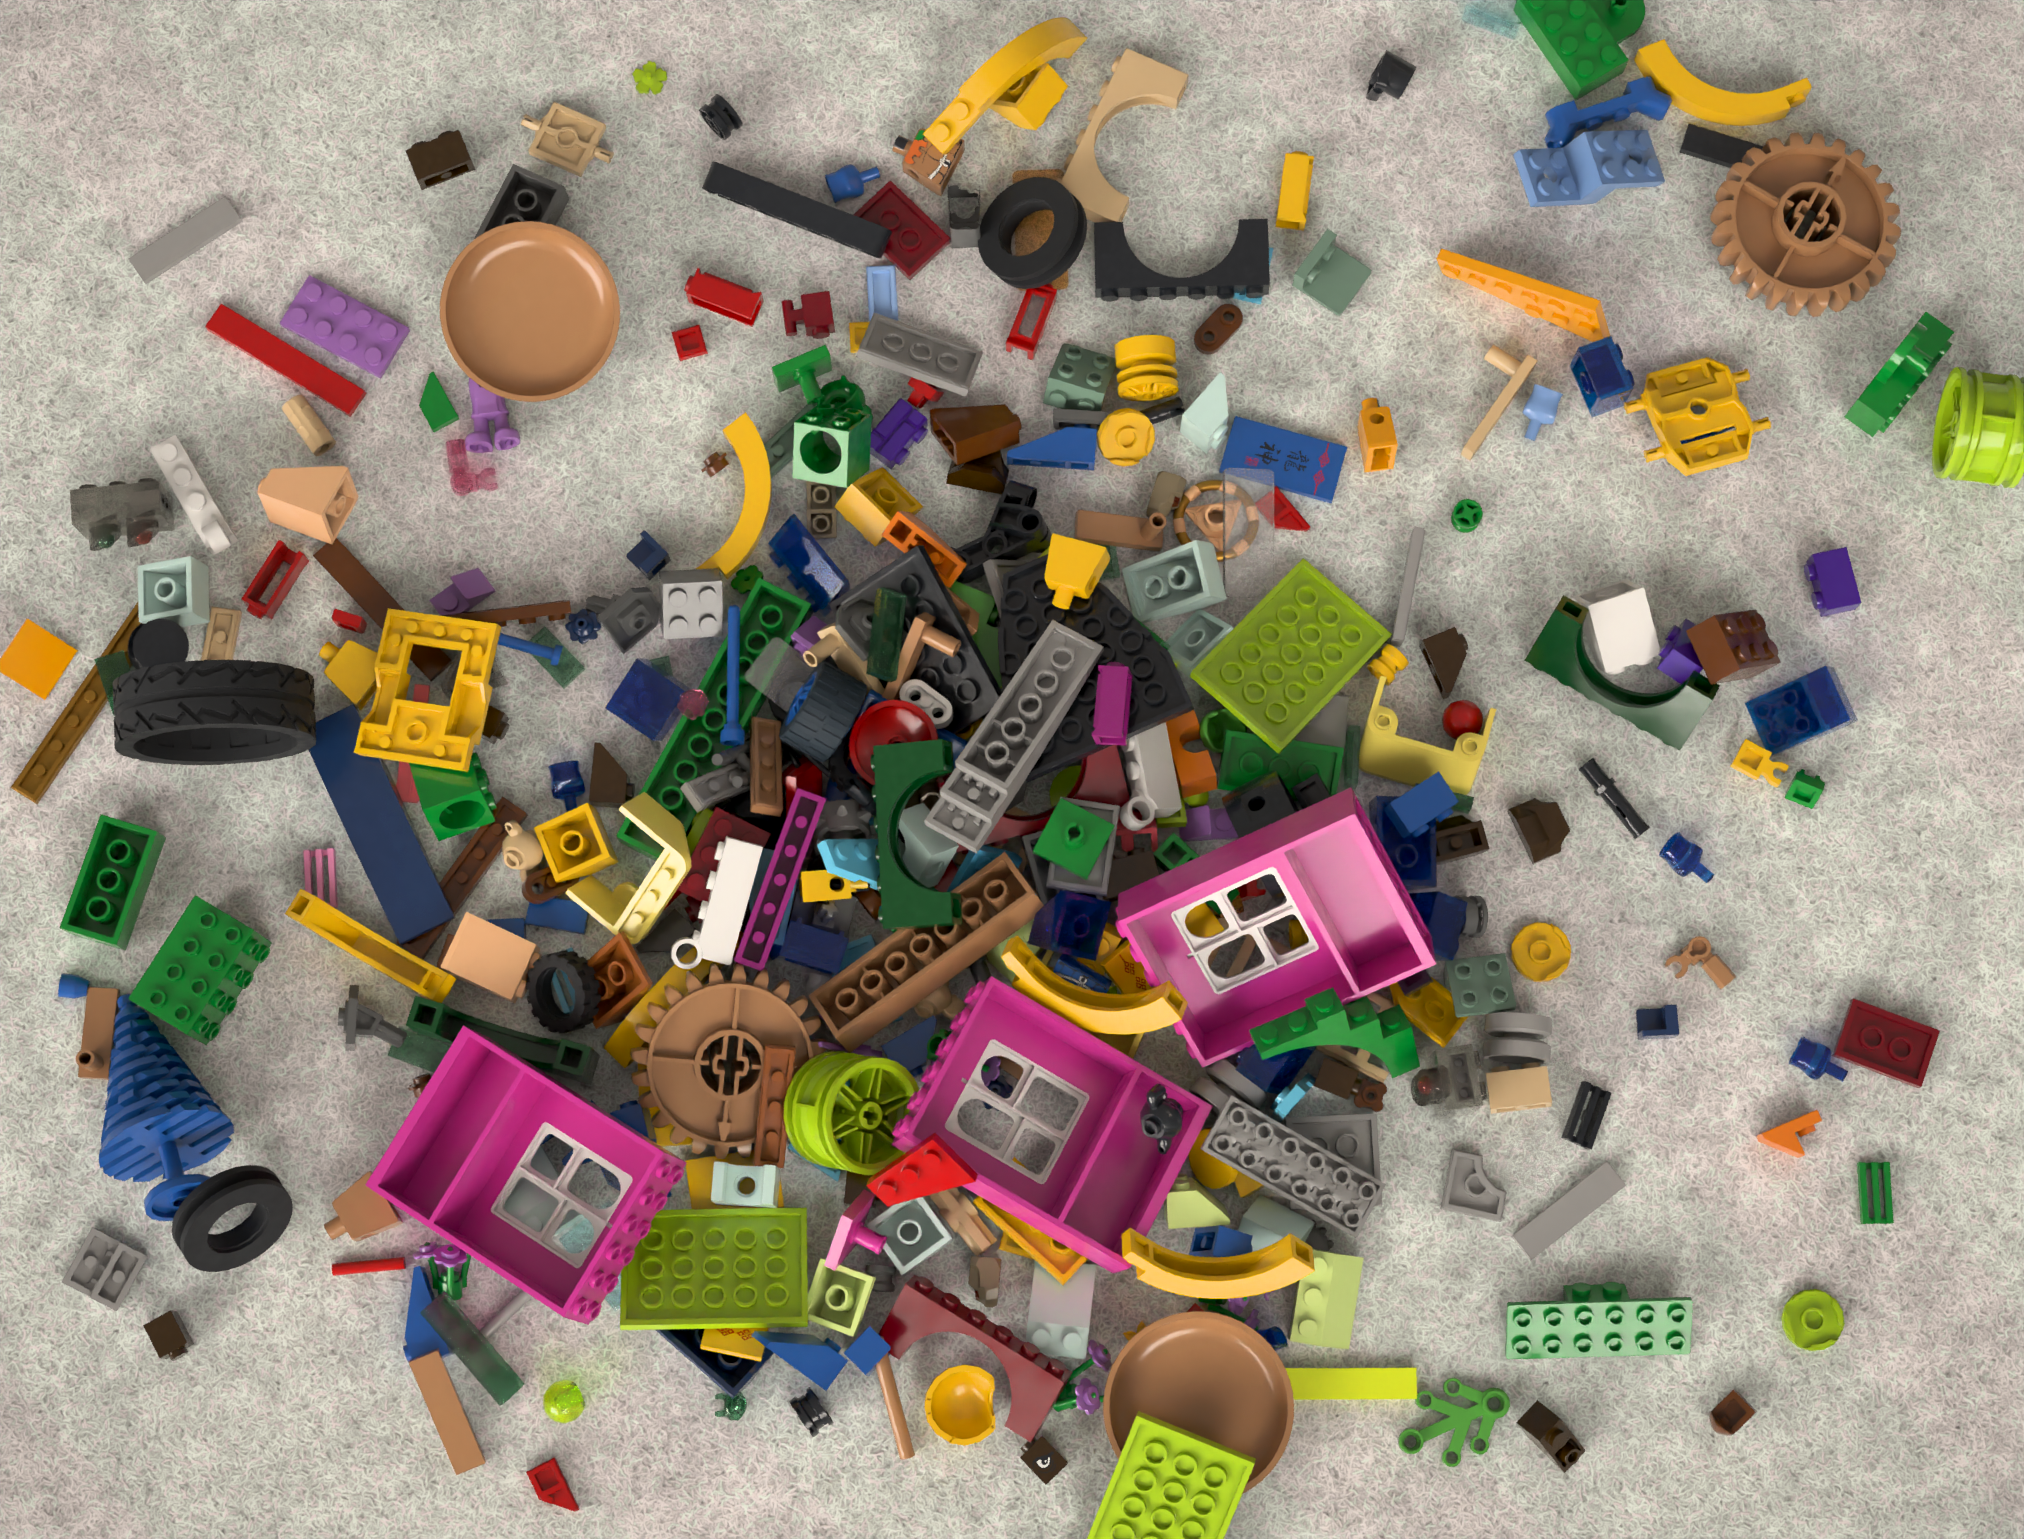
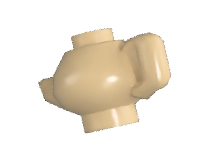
M511 820L504 825L508 835L502 843V854L504 862L509 868L520 870V878L523 883L530 874L539 871L543 850L535 831H524L519 823Z
M948 981L916 1004L914 1008L916 1013L923 1018H930L933 1015L942 1013L946 1018L953 1020L958 1012L961 1013L966 1005L956 995H951Z

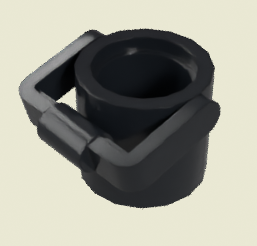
M1386 50L1371 74L1366 99L1376 102L1381 94L1385 92L1398 100L1410 82L1416 66Z

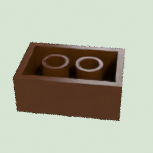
M1756 609L1714 615L1686 630L1711 685L1752 678L1781 663L1778 657V648L1770 640L1765 629L1766 623Z

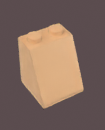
M345 466L274 468L270 470L266 478L260 481L258 486V495L271 523L332 545L359 497L350 471Z
M466 912L441 964V968L456 979L516 1003L518 997L522 999L525 996L528 972L534 968L533 963L537 959H541L542 955L539 954L540 948L536 944Z

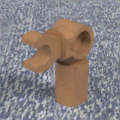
M1701 936L1693 938L1682 948L1680 956H1671L1664 964L1668 967L1673 962L1679 963L1681 971L1675 975V978L1679 979L1686 974L1688 965L1695 966L1701 961L1703 963L1702 969L1720 990L1736 978V975L1717 954L1713 955L1710 952V942Z

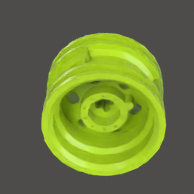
M1963 367L1953 368L1942 390L1934 424L1932 469L1936 478L1945 479L1949 476L1954 481H1972L1986 483L1990 486L2002 484L2004 488H2014L2019 483L2024 473V377L2020 379L2017 375L2013 374L2000 375L1980 372L1977 369L1966 371Z
M828 1051L818 1054L804 1063L796 1072L788 1087L784 1101L786 1133L792 1146L803 1158L811 1163L862 1175H875L905 1154V1152L891 1145L895 1138L891 1133L900 1118L904 1119L910 1109L906 1108V1105L912 1094L920 1089L910 1072L896 1061L845 1051ZM848 1080H850L849 1087L845 1085Z

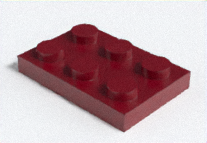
M891 180L853 214L892 231L883 255L909 280L951 243V238Z
M715 806L690 856L691 868L677 890L701 902L703 900L708 902L711 890L706 889L710 871L716 872L719 860L714 859L718 842H724L725 837L728 836L761 845L764 849L771 833Z
M1853 998L1846 1012L1832 1056L1910 1086L1920 1088L1922 1087L1940 1030Z

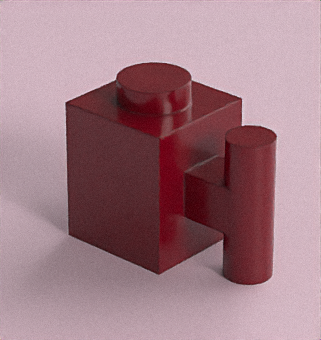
M829 291L801 295L802 309L794 310L793 300L781 302L786 336L797 335L796 325L804 323L806 335L812 336L814 339L827 338L830 336V333H835Z

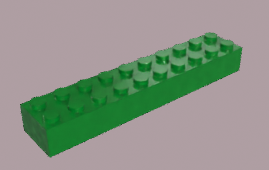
M758 578L740 611L739 724L742 725L745 736L749 731V723L752 716L756 717L768 696V690L772 681L780 674L793 651L794 646L791 635L808 621L813 614L811 603L761 578ZM728 634L639 795L643 792L647 793L683 824L686 837L693 828L692 821L698 812L695 811L680 788L685 782L724 767L722 765H714L712 756L734 747L720 743V732L724 729V724H727ZM626 817L616 835L621 844L654 861L658 860L665 849L628 817Z

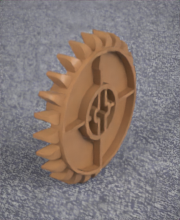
M736 962L732 970L731 979L724 981L718 965L711 963L708 984L702 985L695 973L689 970L686 972L688 992L684 995L669 983L664 986L667 1000L671 1005L668 1009L654 1002L648 1003V1012L657 1024L655 1027L637 1024L635 1029L637 1035L649 1043V1046L630 1049V1057L640 1064L647 1065V1069L633 1072L631 1079L635 1085L650 1086L651 1090L639 1096L638 1102L642 1108L659 1107L660 1110L652 1117L651 1123L656 1128L665 1127L671 1123L674 1126L670 1133V1141L672 1143L678 1144L689 1136L693 1138L691 1148L694 1154H701L706 1146L710 1144L714 1145L715 1154L718 1159H725L729 1147L737 1146L742 1158L749 1157L752 1151L751 1144L755 1143L765 1044L796 1046L794 1075L804 1063L827 1050L818 1046L820 1041L827 1042L826 1039L810 1040L809 1038L821 1026L819 1016H811L804 1020L800 1018L808 1006L807 997L801 995L790 1003L786 1001L790 991L789 980L786 978L782 979L771 991L767 989L769 977L766 968L762 971L758 970L752 983L746 982L743 964ZM735 1035L733 1049L736 1059H732L730 1082L724 1083L725 1068L723 1060H726L728 1036ZM743 1038L747 1039L750 1043H752L756 1047L758 1054L749 1053V1060L752 1070L747 1076L746 1074L749 1069V1060L745 1046L743 1045ZM711 1042L713 1044L710 1049V1059L713 1072L716 1074L715 1080L708 1076L701 1067V1065L709 1066L706 1048Z

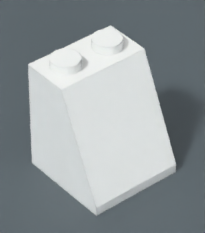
M1624 579L1571 597L1573 601L1589 609L1583 631L1598 669L1610 675L1618 674L1625 671L1626 666L1635 663L1636 665H1645L1651 663L1653 657L1659 656L1660 646L1644 587Z

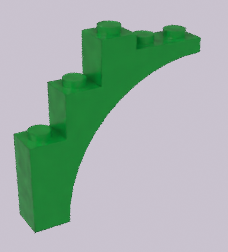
M1333 987L1306 998L1305 1007L1249 1030L1262 1060L1304 1047L1345 1045L1361 1048L1379 1057L1385 1063L1392 1079L1420 1067L1412 1027L1400 1004L1376 1014L1367 996L1342 1005Z

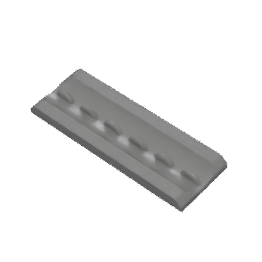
M1232 1095L1227 1099L1215 1124L1200 1148L1355 1238L1359 1235L1386 1185Z

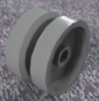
M1499 1012L1485 1015L1484 1031L1491 1036L1499 1038H1491L1483 1043L1484 1059L1512 1064L1534 1062L1546 1064L1550 1062L1551 1046L1539 1040L1545 1039L1552 1034V1019L1550 1017L1519 1012Z
M1224 1059L1214 1062L1206 1068L1208 1076L1214 1082L1199 1077L1189 1089L1191 1094L1213 1106L1210 1113L1217 1118L1230 1095L1256 1110L1268 1098L1263 1090L1249 1077Z

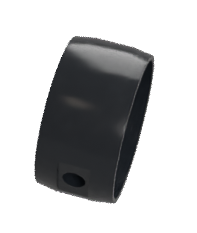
M1276 770L1259 775L1222 797L1223 805L1239 838L1299 811ZM1266 874L1260 877L1275 901L1286 898L1274 875Z

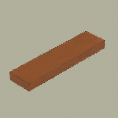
M765 1044L753 1166L776 1165L778 1168H784L787 1133L784 1123V1101L794 1076L796 1046Z

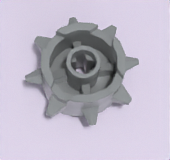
M855 799L825 801L811 839L814 848L810 857L814 859L820 854L817 844L825 839H873L872 835L877 834V832L869 824L872 814L859 808V803Z

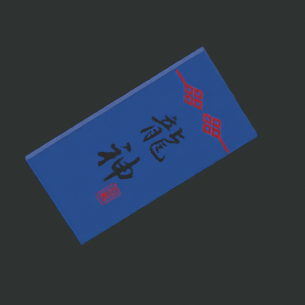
M1235 416L1219 473L1273 488L1277 486L1284 491L1332 504L1347 447Z

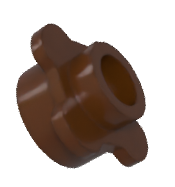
M716 451L703 461L705 467L701 471H706L712 477L729 465L725 458L726 452L720 456Z
M430 1073L413 1078V1084L409 1085L408 1089L409 1091L413 1090L415 1098L420 1097L431 1079Z
M1363 1079L1358 1096L1354 1099L1355 1106L1358 1108H1371L1374 1112H1380L1384 1107L1382 1100L1383 1095L1387 1092L1386 1085L1384 1083H1370L1368 1079ZM1368 1093H1373V1098H1369Z

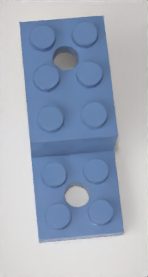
M1648 130L1583 132L1563 148L1520 149L1513 154L1530 207L1594 204L1618 188L1656 187L1665 182Z

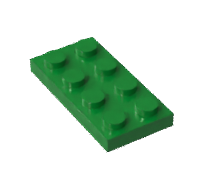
M1225 729L1217 789L1232 791L1259 775L1276 770L1294 801L1298 800L1291 788L1316 773L1321 776L1330 795L1333 796L1337 794L1344 748L1293 740L1278 754L1256 734Z

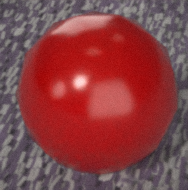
M1469 700L1452 702L1444 710L1442 716L1443 729L1448 736L1455 740L1464 733L1478 734L1482 728L1483 714L1478 706Z

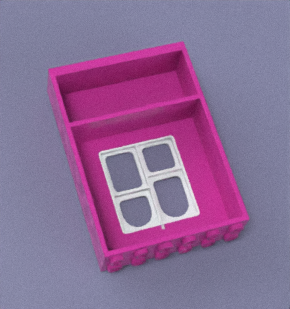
M1352 787L1118 894V906L1116 907L1118 920L1115 921L1117 930L1122 938L1127 937L1131 943V954L1137 963L1141 961L1145 968L1144 975L1148 984L1151 987H1157L1169 980L1188 1002L1182 1020L1173 1023V1026L1178 1035H1184L1189 1055L1192 1059L1197 1058L1202 1068L1255 1045L1249 1032L1250 1029L1305 1007V999L1333 987L1342 1005H1345L1436 965L1432 936ZM1266 874L1274 875L1287 898L1286 902L1248 920L1240 919L1227 896L1228 892ZM1209 900H1214L1222 911L1229 927L1209 937H1198L1192 934L1185 924L1186 915L1195 906ZM1294 914L1300 921L1309 941L1284 954H1278L1264 932V927L1287 915ZM1245 934L1252 935L1265 957V961L1262 964L1231 977L1219 976L1209 968L1208 957L1214 949Z
M991 976L984 982L979 981L975 987L972 986L964 998L967 1006L961 1013L958 1012L949 1026L953 1030L952 1033L939 1044L935 1055L939 1056L932 1066L929 1065L922 1075L920 1081L924 1082L923 1087L918 1092L915 1091L909 1099L906 1108L910 1109L904 1119L900 1118L891 1133L895 1136L891 1145L906 1153L930 1135L936 1133L978 1174L976 1182L962 1185L963 1187L1113 1274L1129 1269L1132 1264L1122 1258V1233L1132 1228L1141 1235L1147 1236L1213 1106ZM993 1056L1006 1057L1023 1068V1073L1016 1087L1007 1099L989 1090L981 1078L983 1064ZM1035 1077H1041L1077 1099L1078 1105L1063 1131L1057 1130L1022 1109L1021 1102ZM1156 1084L1163 1085L1166 1089L1167 1098L1176 1100L1183 1110L1181 1131L1172 1138L1171 1147L1164 1155L1158 1152L1157 1139L1144 1134L1140 1122V1112L1147 1102V1092ZM978 1099L1012 1118L1013 1124L998 1150H993L967 1135L960 1128L957 1115L959 1108L964 1102ZM1026 1128L1036 1131L1055 1144L1052 1155L1043 1172L1039 1175L1034 1174L1011 1159V1153Z
M463 1025L365 1185L562 1317L589 1325L599 1315L602 1308L601 1304L606 1295L616 1287L618 1276L623 1267L627 1266L633 1259L634 1249L640 1239H643L650 1231L651 1221L655 1214L665 1206L667 1195L672 1186L677 1184L682 1178L683 1168L687 1162L496 1041ZM548 1134H553L573 1148L571 1158L556 1180H551L531 1166L532 1158ZM586 1158L592 1159L612 1172L620 1182L621 1192L618 1200L606 1209H597L568 1189L569 1183ZM521 1178L528 1179L558 1200L557 1208L541 1232H536L504 1209L505 1202ZM571 1210H575L585 1216L591 1222L594 1229V1237L589 1247L580 1253L573 1254L565 1251L553 1241L554 1235Z

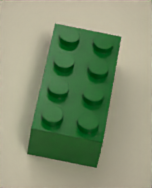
M100 814L60 929L69 934L126 951L166 837L158 831Z

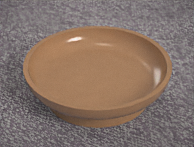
M524 221L493 228L481 234L462 250L451 265L443 284L440 298V321L443 336L450 353L459 367L474 382L484 389L507 399L538 402L565 396L582 387L598 373L615 345L620 324V304L617 288L607 265L588 243L564 228L542 222Z
M1192 1311L1170 1315L1153 1322L1138 1332L1124 1346L1114 1361L1107 1378L1103 1398V1415L1108 1439L1118 1459L1138 1411L1256 1458L1243 1491L1245 1493L1260 1483L1273 1470L1283 1455L1293 1426L1294 1399L1290 1379L1284 1364L1273 1347L1259 1333L1241 1321L1229 1316L1212 1312Z

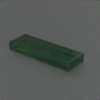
M881 587L876 589L866 674L893 682L897 680L907 596Z

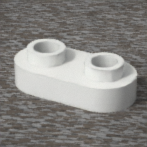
M918 679L909 680L902 685L900 699L924 710L932 719L936 729L944 728L951 723L953 709L951 703L945 697ZM914 695L921 696L917 701L911 700V697ZM936 712L943 713V716L940 718L933 717Z

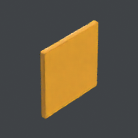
M26 618L0 658V672L46 700L78 650Z

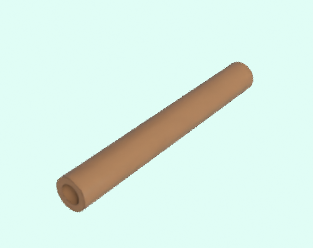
M887 1353L875 1367L899 1457L901 1460L915 1456Z

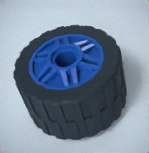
M822 661L813 669L795 695L780 728V740L819 762H826L850 730L865 699L867 685L827 661Z

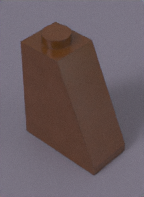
M1006 404L934 408L930 410L931 433L956 465L1020 443L1019 430L1022 429L1020 418L1017 414H1013Z

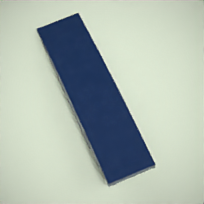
M352 704L316 722V745L309 749V752L399 943L402 945L455 919V915L387 765L381 758L354 753L362 717L357 707Z

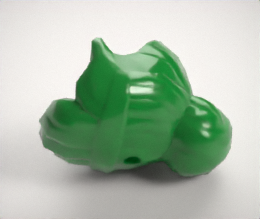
M842 375L839 380L823 385L821 392L824 394V398L817 402V405L828 403L834 405L836 409H860L862 413L872 415L873 420L872 410L865 403L863 390L857 384L849 382L845 375Z

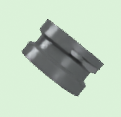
M1454 896L1448 907V926L1450 930H1454L1453 936L1456 938H1465L1467 936L1471 938L1482 937L1488 924V909L1483 897Z

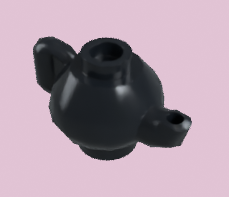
M1156 1084L1147 1092V1102L1140 1112V1122L1144 1134L1157 1139L1158 1152L1164 1155L1171 1147L1172 1138L1181 1131L1183 1110L1176 1100L1167 1098L1166 1089L1163 1085Z

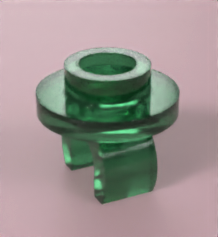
M742 1392L733 1399L727 1393L715 1395V1399L724 1400V1410L715 1411V1416L727 1417L731 1421H738L742 1418L747 1408V1402Z

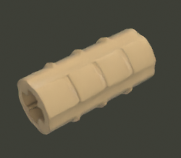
M303 395L292 397L282 406L283 412L289 419L288 421L293 424L297 433L305 441L304 444H307L315 456H321L335 446V439Z

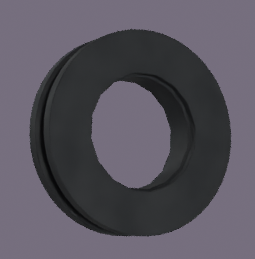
M1032 177L1016 182L1002 191L993 200L982 218L980 239L978 240L980 256L986 266L1008 285L1022 289L1044 286L1063 275L1079 256L1087 234L1086 213L1079 200L1056 180L1046 177ZM1036 211H1052L1054 214V224L1047 241L1039 249L1028 255H1013L1011 251L1012 236L1016 227L1023 219Z
M257 1165L234 1167L207 1179L184 1199L176 1211L172 1222V1236L185 1259L192 1267L206 1272L230 1270L257 1258L280 1238L292 1216V1199L276 1174L270 1169ZM257 1203L251 1215L240 1225L220 1234H208L213 1224L224 1213L239 1205Z

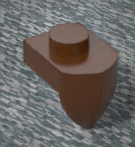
M1733 1389L1710 1412L1711 1427L1718 1434L1732 1436L1757 1411L1736 1389Z

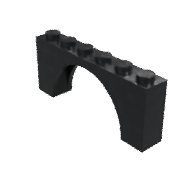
M1239 219L1237 237L1228 255L1211 270L1197 276L1184 278L1165 276L1146 267L1130 249L1125 237L1123 222L1094 223L1095 298L1112 302L1118 300L1119 297H1130L1134 301H1143L1148 297L1173 300L1177 297L1188 296L1189 299L1199 300L1206 296L1230 299L1235 296L1234 293H1239V295H1245L1246 293L1248 298H1261L1263 295H1269L1268 219Z

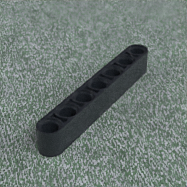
M714 161L702 189L709 193L718 194L719 197L879 259H882L892 234L891 230Z

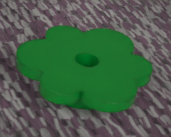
M750 565L745 570L740 569L737 571V577L731 581V586L733 589L738 590L740 594H745L748 591L751 592L758 578L763 579L764 575L757 566Z

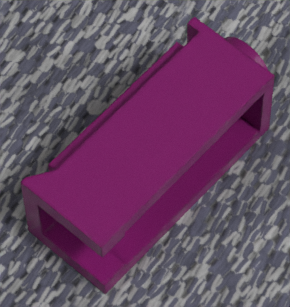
M1109 662L1107 666L1098 665L1100 674H1098L1093 724L1095 730L1092 732V737L1095 743L1099 745L1126 746L1133 676L1128 666L1119 662Z

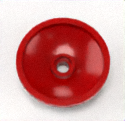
M903 700L879 702L863 712L853 726L849 741L852 763L859 775L868 783L874 785L875 772L872 771L870 763L871 755L874 754L873 746L897 744L899 742L938 740L937 729L929 715L910 702Z

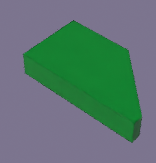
M434 371L431 372L419 407L433 432H436L459 420V417Z

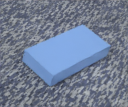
M895 265L867 266L869 322L873 313L898 321Z

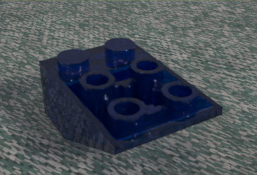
M1831 666L1817 669L1745 703L1764 748L1772 752L1771 756L1835 732L1858 721L1835 668Z

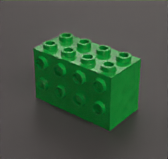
M195 895L128 999L207 1046L209 1041L214 1040L221 1029L220 1024L225 1016L229 1015L236 1007L237 997L242 989H246L252 982L253 972L258 964L264 962L270 953L269 947L272 942Z

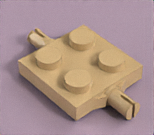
M553 102L548 114L541 120L527 114L523 116L524 119L522 118L521 125L535 131V138L528 150L529 154L572 174L582 177L588 163L594 157L608 164L613 158V152L599 147L600 140L606 130V125L568 107Z

